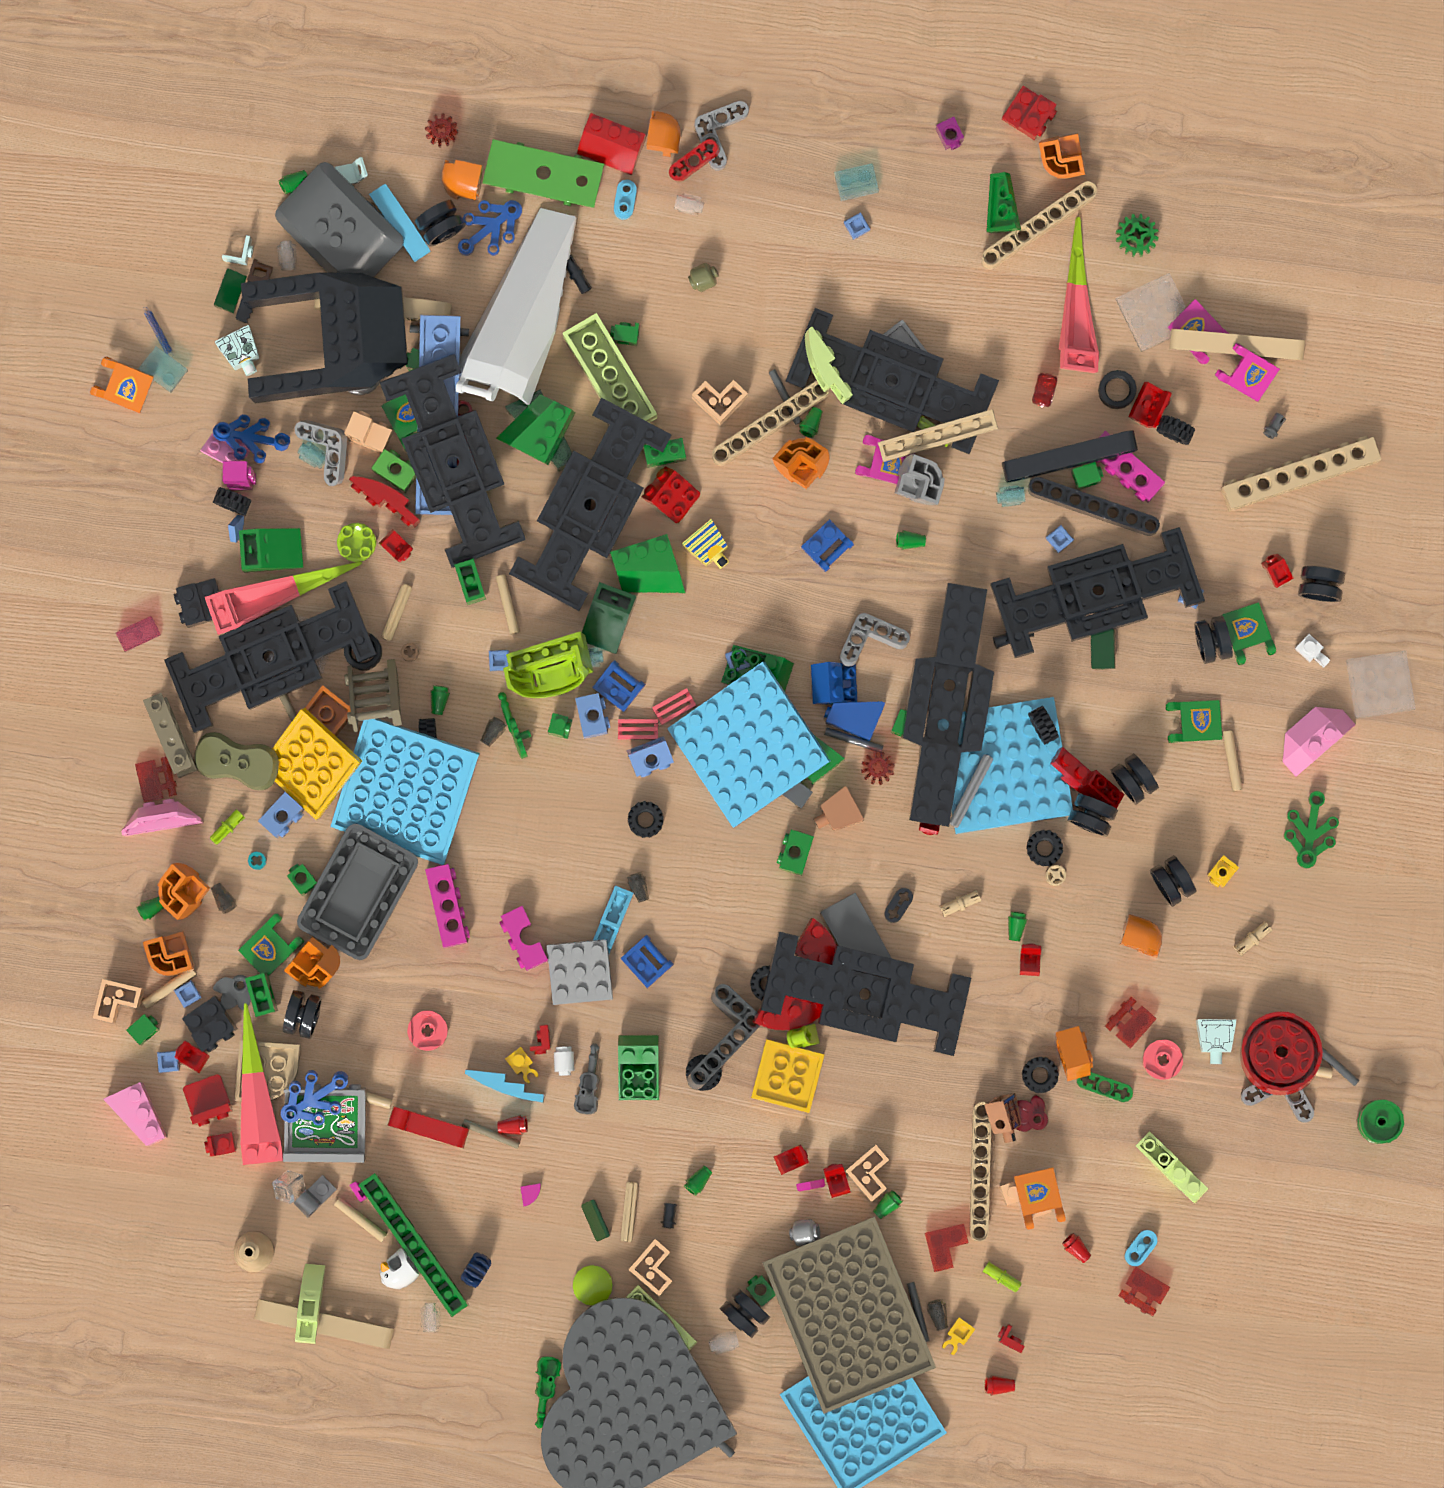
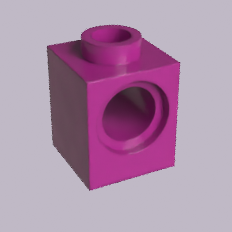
M951 117L936 125L935 130L945 150L949 148L954 150L962 145L964 136L955 117ZM948 131H953L956 134V137L953 139H949L946 137L945 133Z

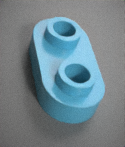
M623 180L617 186L614 214L621 220L629 219L633 215L637 188L631 180ZM628 186L630 187V191L624 192L623 188ZM623 205L627 207V210L624 212L620 210V207Z
M1150 1230L1141 1231L1125 1251V1261L1131 1266L1141 1265L1157 1245L1156 1234ZM1145 1236L1150 1238L1149 1244L1143 1242ZM1133 1252H1136L1138 1254V1258L1136 1260H1133L1131 1258V1254Z

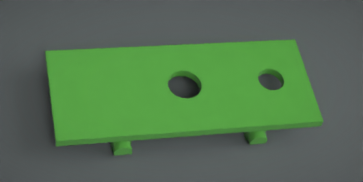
M492 140L483 184L505 188L507 193L513 194L514 191L564 201L563 205L570 207L571 203L594 208L604 164L584 160L578 155L571 157L524 146L525 144L520 142L512 144ZM546 166L550 169L551 174L547 179L537 177L536 171L539 167ZM580 176H584L588 180V183L583 187L578 186L576 183L577 178Z

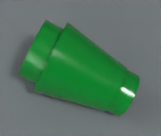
M305 170L282 176V179L278 180L282 191L285 194H291L308 174Z
M812 407L799 425V432L806 437L814 438V435L818 434L823 411Z
M905 530L897 532V548L904 550L925 547V535Z
M433 685V689L430 690L432 714L443 715L450 695L448 692L449 687Z
M160 897L140 902V905L136 907L143 921L152 919L164 909L159 902Z
M1010 912V916H1008V940H1021L1028 920L1026 919V913Z
M703 1165L702 1168L685 1180L686 1184L684 1187L694 1196H697L698 1193L701 1194L712 1172Z
M891 1190L886 1192L873 1212L882 1219L901 1207L900 1204L903 1200L895 1191Z

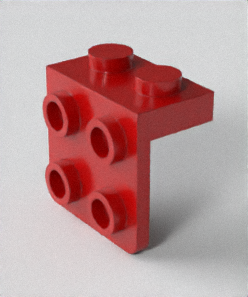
M665 466L658 471L656 478L645 488L644 494L641 497L646 502L655 505L673 522L679 523L700 497V492L675 470Z
M217 1074L183 1087V1092L192 1115L190 1119L193 1125L198 1124L201 1127L209 1124L210 1119L217 1117L218 1120L229 1117L228 1113L233 1112L220 1075Z

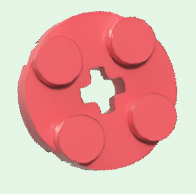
M421 1011L409 1022L407 1033L409 1040L415 1047L424 1051H432L444 1044L448 1035V1027L443 1017L436 1012ZM426 1025L433 1029L429 1037L422 1033V1029H425Z
M1157 1040L1149 1044L1143 1053V1067L1155 1079H1170L1176 1076L1183 1066L1180 1048L1169 1040ZM1165 1054L1168 1063L1160 1065L1157 1058Z

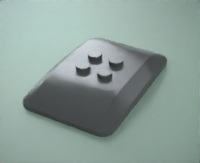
M327 162L317 165L277 208L275 213L276 220L328 273H363L375 277L404 245L403 236L332 164Z
M350 825L298 916V927L330 946L332 944L337 950L356 960L366 959L418 866V858L412 852L362 825Z

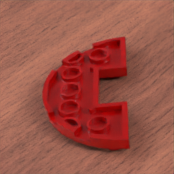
M811 918L797 942L795 955L832 965L837 945L828 930L816 919ZM785 996L781 1015L759 1009L752 1022L773 1030L798 1029L818 1019L822 1005Z

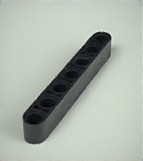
M1134 430L1008 460L1002 462L1005 481L1010 483L1138 451Z
M1041 477L1033 478L1028 485L1029 494L1035 498L1145 536L1155 535L1160 527L1159 520L1154 516ZM1040 483L1043 490L1040 492L1034 491L1032 484ZM1058 489L1061 492V497H1052L1051 491ZM1070 497H1079L1080 503L1073 505L1070 502ZM1089 503H1097L1099 510L1091 511L1088 507ZM1115 509L1118 516L1115 518L1109 517L1107 510ZM1133 515L1137 521L1135 524H1129L1126 521V517ZM1153 522L1155 524V530H1147L1145 528V523Z

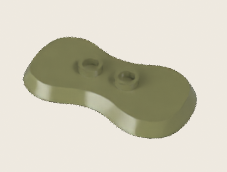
M211 732L200 738L195 750L194 761L196 768L207 778H233L248 788L259 791L271 787L277 777L279 768L278 756L267 745H241L233 742L221 733Z

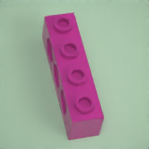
M1104 431L1100 437L1108 436L1110 434L1107 431ZM1132 453L1116 456L1113 460L1104 459L1096 461L1105 465L1104 469L1110 475H1116L1120 478L1119 482L1125 488L1134 490L1136 492L1134 495L1142 502L1146 501L1149 503L1165 484L1158 475ZM1128 464L1131 471L1128 473L1122 472L1120 465ZM1143 477L1146 484L1143 486L1137 485L1135 478Z
M449 864L425 869L443 948L468 943L467 938H470L468 926L464 927L462 920L466 918L464 908L459 907L458 903L461 895L459 887L455 888L453 880L457 879L455 869L450 868ZM442 881L449 883V889L445 892L440 891L438 888L439 883ZM447 900L454 903L451 911L443 909V904ZM450 920L458 922V928L454 931L449 930L447 927Z

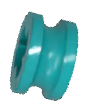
M256 851L249 855L248 864L251 868L260 870L265 867L267 860L264 854ZM254 856L257 858L259 856L262 857V860H260L262 864L260 866L252 864Z

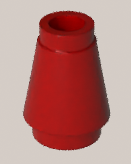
M518 1115L498 1121V1132L523 1135V1133L528 1132L526 1116Z
M1072 1233L1063 1241L1064 1250L1082 1263H1085L1091 1257L1079 1235L1076 1236Z
M992 1375L986 1377L984 1384L985 1393L992 1396L1014 1392L1015 1380Z

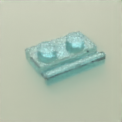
M873 163L834 172L840 201L879 192Z
M155 346L152 353L149 354L139 367L140 371L154 376L153 380L170 393H172L185 373L188 372L187 368L157 346Z

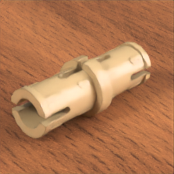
M974 890L962 897L957 896L955 900L939 906L943 916L946 917L959 910L964 911L966 907L981 902V899L978 896L977 890Z
M1265 921L1252 932L1249 931L1243 940L1233 946L1240 956H1243L1254 945L1257 946L1263 937L1272 932L1271 927H1267L1268 924Z

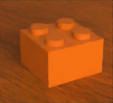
M323 685L305 707L336 737L348 723L347 713L351 712L350 706Z
M1079 1026L1056 1032V1046L1067 1081L1091 1075L1090 1068H1093L1091 1051L1086 1050L1087 1038L1085 1032L1080 1031Z

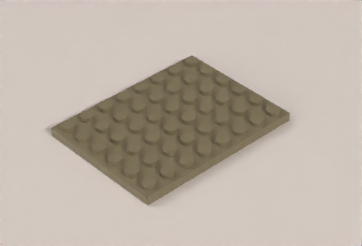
M875 1217L762 1262L823 1414L936 1368Z

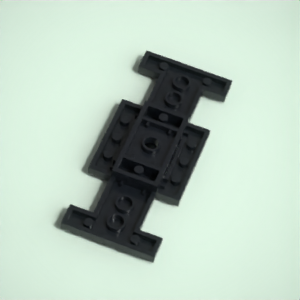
M817 308L814 309L805 333L810 327H813L814 330L819 331L825 345L833 350L835 360L831 363V366L836 367L840 374L839 377L850 386L851 393L853 394L843 405L911 432H915L921 415L947 423L988 410L999 380L980 374L974 391H970L937 378L944 358L873 330L869 331L864 346L859 347L827 334L834 315ZM805 334L785 381L802 389L805 388L812 371L806 353ZM895 375L898 382L895 386L887 385L886 379L888 376ZM977 435L953 442L951 448L970 455Z
M455 354L379 382L386 401L406 394L420 431L401 438L430 513L449 506L463 542L444 549L451 568H454L455 564L471 559L475 560L526 540L519 521L499 527L486 491L502 486L504 482L477 411L473 410L457 416L443 380L461 373ZM450 457H457L459 459L457 467L452 468L448 466L447 462Z
M603 398L600 399L592 415L610 425L592 459H589L576 451L572 452L537 519V522L554 530L537 564L534 565L518 556L509 572V575L580 611L589 593L571 583L589 549L605 558L609 556L644 487L630 481L627 477L644 444L646 443L663 452L672 436L670 433ZM587 499H593L596 502L594 510L590 511L585 508L584 503Z
M1178 527L1161 532L1160 535L1166 550L1165 552L1130 561L1124 544L1056 563L1047 567L1052 585L1017 596L1015 595L1010 577L992 582L990 586L1014 658L1034 653L1029 637L1031 633L1066 624L1071 642L1107 632L1147 620L1148 615L1143 600L1176 590L1180 591L1185 608L1204 603L1205 599L1181 528ZM1095 586H1100L1103 588L1104 593L1102 595H1095L1092 589Z
M345 581L328 589L335 608L299 622L293 605H290L220 635L219 639L224 648L225 655L196 668L190 669L183 652L164 659L193 732L197 733L213 726L206 707L240 692L248 709L251 710L323 679L315 660L351 645L359 663L376 656V650L348 582ZM267 651L274 653V659L271 662L264 660V654Z
M778 932L760 1008L761 1011L781 1015L785 996L798 998L822 1005L818 1021L820 1025L891 1042H897L901 1023L936 1031L937 1037L933 1052L954 1056L971 983L970 977L951 973L947 992L910 984L914 967L912 963L836 946L832 965L794 956L799 936ZM863 988L868 989L870 993L869 998L866 1000L861 999L859 995Z

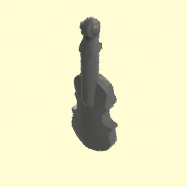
M596 1043L590 1046L591 1053L589 1055L588 1072L580 1076V1091L578 1095H575L576 1099L574 1102V1109L578 1113L586 1115L594 1114L598 1110L599 1098L596 1097V1090L598 1089L599 1077L595 1072L599 1046Z

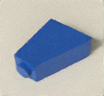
M885 702L833 703L832 708L828 706L824 718L827 719L825 724L870 741Z

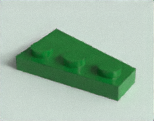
M1010 173L990 174L986 232L992 234L1021 230Z

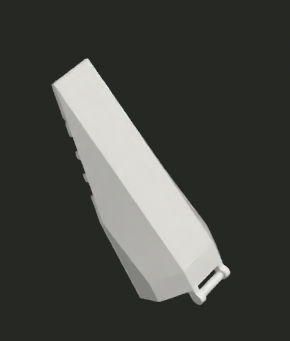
M543 208L539 209L459 358L461 373L458 376L459 381L456 384V392L462 394L466 392L485 397L489 401H494L500 388L517 396L525 404L530 405L556 332L560 311L559 303L563 295L562 287L567 273L566 265L570 257L576 216ZM470 380L489 385L490 388L486 390L467 384Z

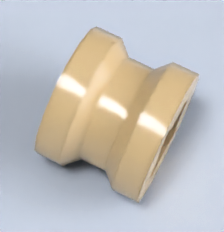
M1059 865L1051 866L1045 874L1046 881L1052 886L1061 885L1066 879L1065 869Z

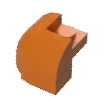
M652 111L646 144L647 149L662 151L663 156L671 157V153L678 154L681 139V129L678 121L670 114Z
M1078 133L1060 137L1055 136L1039 141L1042 163L1050 175L1057 178L1085 175Z
M445 160L442 170V183L447 194L457 200L459 196L476 200L480 193L482 165L455 160L454 164Z
M807 437L805 439L798 438L793 441L790 439L772 458L775 467L786 479L792 483L796 482L806 490L817 477L821 478L830 460L828 449Z
M183 863L171 864L157 885L159 886V902L177 920L191 915L202 904L201 900L210 889L198 877L200 874Z
M1129 914L1123 928L1124 932L1120 945L1136 949L1137 952L1157 958L1162 945L1160 929L1155 923L1147 919Z
M184 931L143 942L148 962L157 973L172 976L194 969L191 951H189Z
M312 937L299 950L284 971L305 987L310 985L320 989L338 970L340 956L332 944L327 949Z

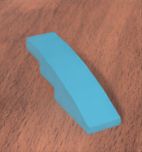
M386 184L369 194L381 214L403 236V247L414 262L431 252Z
M615 886L593 939H607L609 954L634 894L618 886Z
M465 1070L466 1075L501 1093L524 1100L544 1103V1094L526 1093L525 1084L506 1082V1074Z

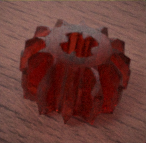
M442 113L441 119H438L436 114L434 115L435 121L428 119L427 122L430 126L425 127V131L429 132L426 134V138L431 139L432 145L438 141V147L441 148L442 142H445L446 146L450 145L448 140L455 142L456 138L453 135L458 134V130L454 129L457 127V123L452 122L453 118L451 116L445 120V114ZM438 128H440V129L445 128V133H444V132H440V133H439V132H438Z
M1040 373L1038 375L1032 397L1033 404L1041 407H1049L1052 404L1058 381L1056 376L1048 373Z
M874 751L873 759L870 755H866L869 763L865 761L861 763V765L868 767L861 769V773L868 772L864 779L868 780L872 777V785H874L876 779H878L879 785L883 784L882 778L889 782L890 779L886 774L894 775V772L888 769L893 768L895 765L894 763L887 764L891 757L888 756L884 760V752H881L879 758L877 757V752ZM879 763L883 771L875 773V769L872 766H876Z

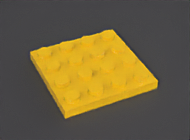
M306 708L299 711L272 748L279 760L278 773L274 782L316 820L323 815L362 762L353 751Z

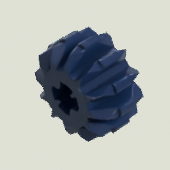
M474 1253L461 1275V1280L469 1286L478 1287L491 1266V1260L484 1254Z

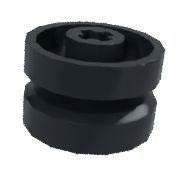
M452 200L436 204L416 218L415 224L418 229L426 231L424 239L428 246H435L447 241L466 226L461 215H454L457 208Z
M1303 566L1300 578L1306 582L1299 585L1298 596L1323 602H1341L1343 591L1336 586L1344 584L1346 573L1326 567Z
M1223 616L1213 617L1211 619V628L1206 620L1194 623L1196 642L1204 664L1215 662L1216 652L1221 660L1233 657L1231 639Z
M1133 753L1125 759L1126 767L1118 764L1110 771L1123 792L1137 805L1145 799L1143 790L1148 794H1152L1159 789V786L1147 766Z
M1078 794L1074 805L1082 811L1071 810L1067 821L1085 831L1107 837L1111 830V825L1104 820H1115L1118 810L1100 800Z
M1174 855L1165 860L1166 870L1161 865H1157L1149 870L1161 894L1172 907L1182 901L1180 892L1187 898L1197 892L1187 870Z
M293 990L284 1018L283 1032L293 1035L300 1023V1037L311 1039L319 1019L322 996L311 994L304 1005L305 993Z
M737 1288L732 1294V1299L739 1306L736 1308L731 1302L726 1301L719 1309L740 1331L743 1330L749 1337L753 1338L758 1332V1327L751 1320L754 1318L759 1324L764 1325L770 1319V1316L742 1290Z

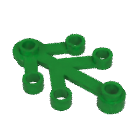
M1314 791L1308 797V802L1311 805L1308 827L1300 819L1297 810H1290L1287 813V819L1295 824L1305 838V846L1303 847L1298 841L1294 830L1289 829L1283 835L1284 839L1290 842L1297 851L1296 859L1299 866L1306 869L1315 865L1319 854L1326 849L1334 847L1336 844L1334 837L1328 836L1323 840L1322 844L1313 849L1314 840L1339 825V820L1336 817H1330L1325 824L1316 829L1319 807L1325 802V796L1320 791ZM1314 796L1319 797V803L1313 802ZM1291 812L1296 813V819L1290 818ZM1330 819H1334L1336 821L1335 826H1330ZM1287 832L1293 833L1292 839L1287 838ZM1327 839L1333 841L1332 846L1326 844ZM1304 855H1308L1310 857L1309 862H1304Z

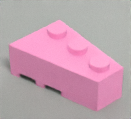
M142 1082L104 1098V1101L146 1146L167 1138Z

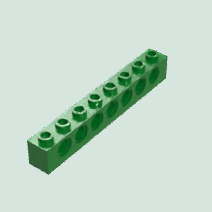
M377 1173L361 1182L359 1187L450 1316H455L469 1306V1303Z

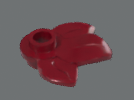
M1034 1095L1030 1102L1017 1100L1021 1126L1016 1128L1017 1130L1027 1132L1031 1129L1042 1130L1047 1126L1048 1116L1045 1113V1102L1041 1097ZM1037 1116L1041 1117L1040 1123H1035Z

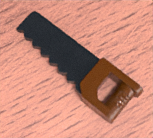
M254 259L247 282L270 279L273 267ZM256 269L265 272L266 276L258 277L253 274ZM242 299L236 314V320L248 323L247 319H250L253 308L248 309L242 302Z

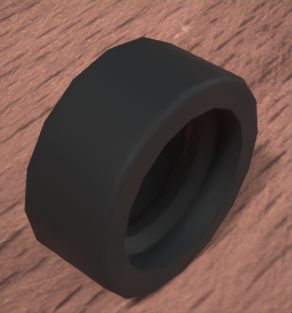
M1115 370L1103 377L1099 384L1098 393L1104 405L1112 409H1122L1130 405L1135 398L1137 386L1130 374L1125 371ZM1112 379H1123L1128 384L1129 394L1124 400L1114 401L1108 397L1106 386Z
M370 633L369 636L377 653L370 661L359 663L351 654V645L344 648V656L347 662L353 668L361 671L374 668L382 657L380 642Z

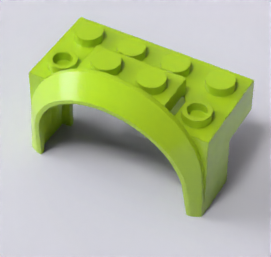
M581 631L506 654L509 666L503 668L507 688L527 698H547L569 692L578 687L589 673L594 672L586 637ZM563 660H567V661H565V662H563V663H560V664H557V665H554V666H551V667H547V668H543V669H538V668H541V667H544V666H547V665H550V664H554V663H557V662H560V661H563ZM533 674H535V678H536V682H537V687L535 686V683H534Z

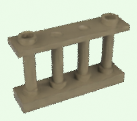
M395 659L387 660L388 668L378 672L353 675L352 666H347L348 674H345L346 686H349L351 711L347 713L348 723L353 725L354 732L358 731L357 721L388 717L393 719L394 726L402 725L398 673ZM378 679L389 680L383 684L355 688V683ZM384 691L389 693L383 697L356 700L357 695ZM383 704L389 706L387 709L357 713L356 708Z
M162 693L143 700L173 773H177L178 778L198 771L167 697L164 698Z

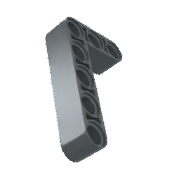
M727 984L718 985L713 991L711 999L736 1025L689 1074L687 1082L692 1089L702 1088L760 1027L757 1024L753 1027L748 1025L747 1019L754 1020L757 1012ZM717 992H724L726 999H721ZM732 1005L739 1006L741 1012H735L732 1009ZM739 1033L742 1036V1040H736L733 1034ZM720 1047H726L729 1054H723ZM707 1061H713L716 1067H708ZM693 1075H700L702 1082H696Z

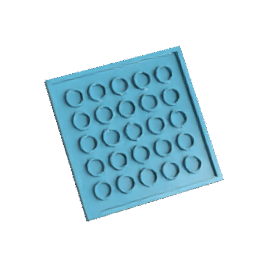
M765 662L758 664L667 728L733 828L830 762V759Z
M1054 697L988 707L982 751L961 752L952 815L983 755L991 756L993 761L959 827H954L955 834L1069 816L1071 810H1073L1069 785L1060 778L1062 773L1050 764L1057 750L1062 747ZM1042 705L1050 715L1059 735V738L1045 745L1036 733L1028 716L1029 712ZM966 711L962 712L961 725L958 737L959 745L961 743ZM941 719L938 721L937 726L940 730L945 731L948 729L949 723L946 719Z
M378 718L363 720L354 753L362 762L342 788L330 827L345 832L350 825L359 824L412 852L417 857L444 865L480 753L402 726H394L393 723Z
M808 1376L779 1394L838 1488H862L947 1433L913 1378L823 1414Z

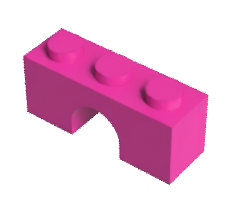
M223 461V482L227 484L228 490H253V485H256V473H254V470H252L247 461Z
M523 906L502 915V921L499 923L503 932L508 931L511 937L508 942L512 951L517 950L520 956L516 958L520 968L525 967L526 971H529L548 962L540 942L534 945H525L521 941V932L526 927L531 926Z

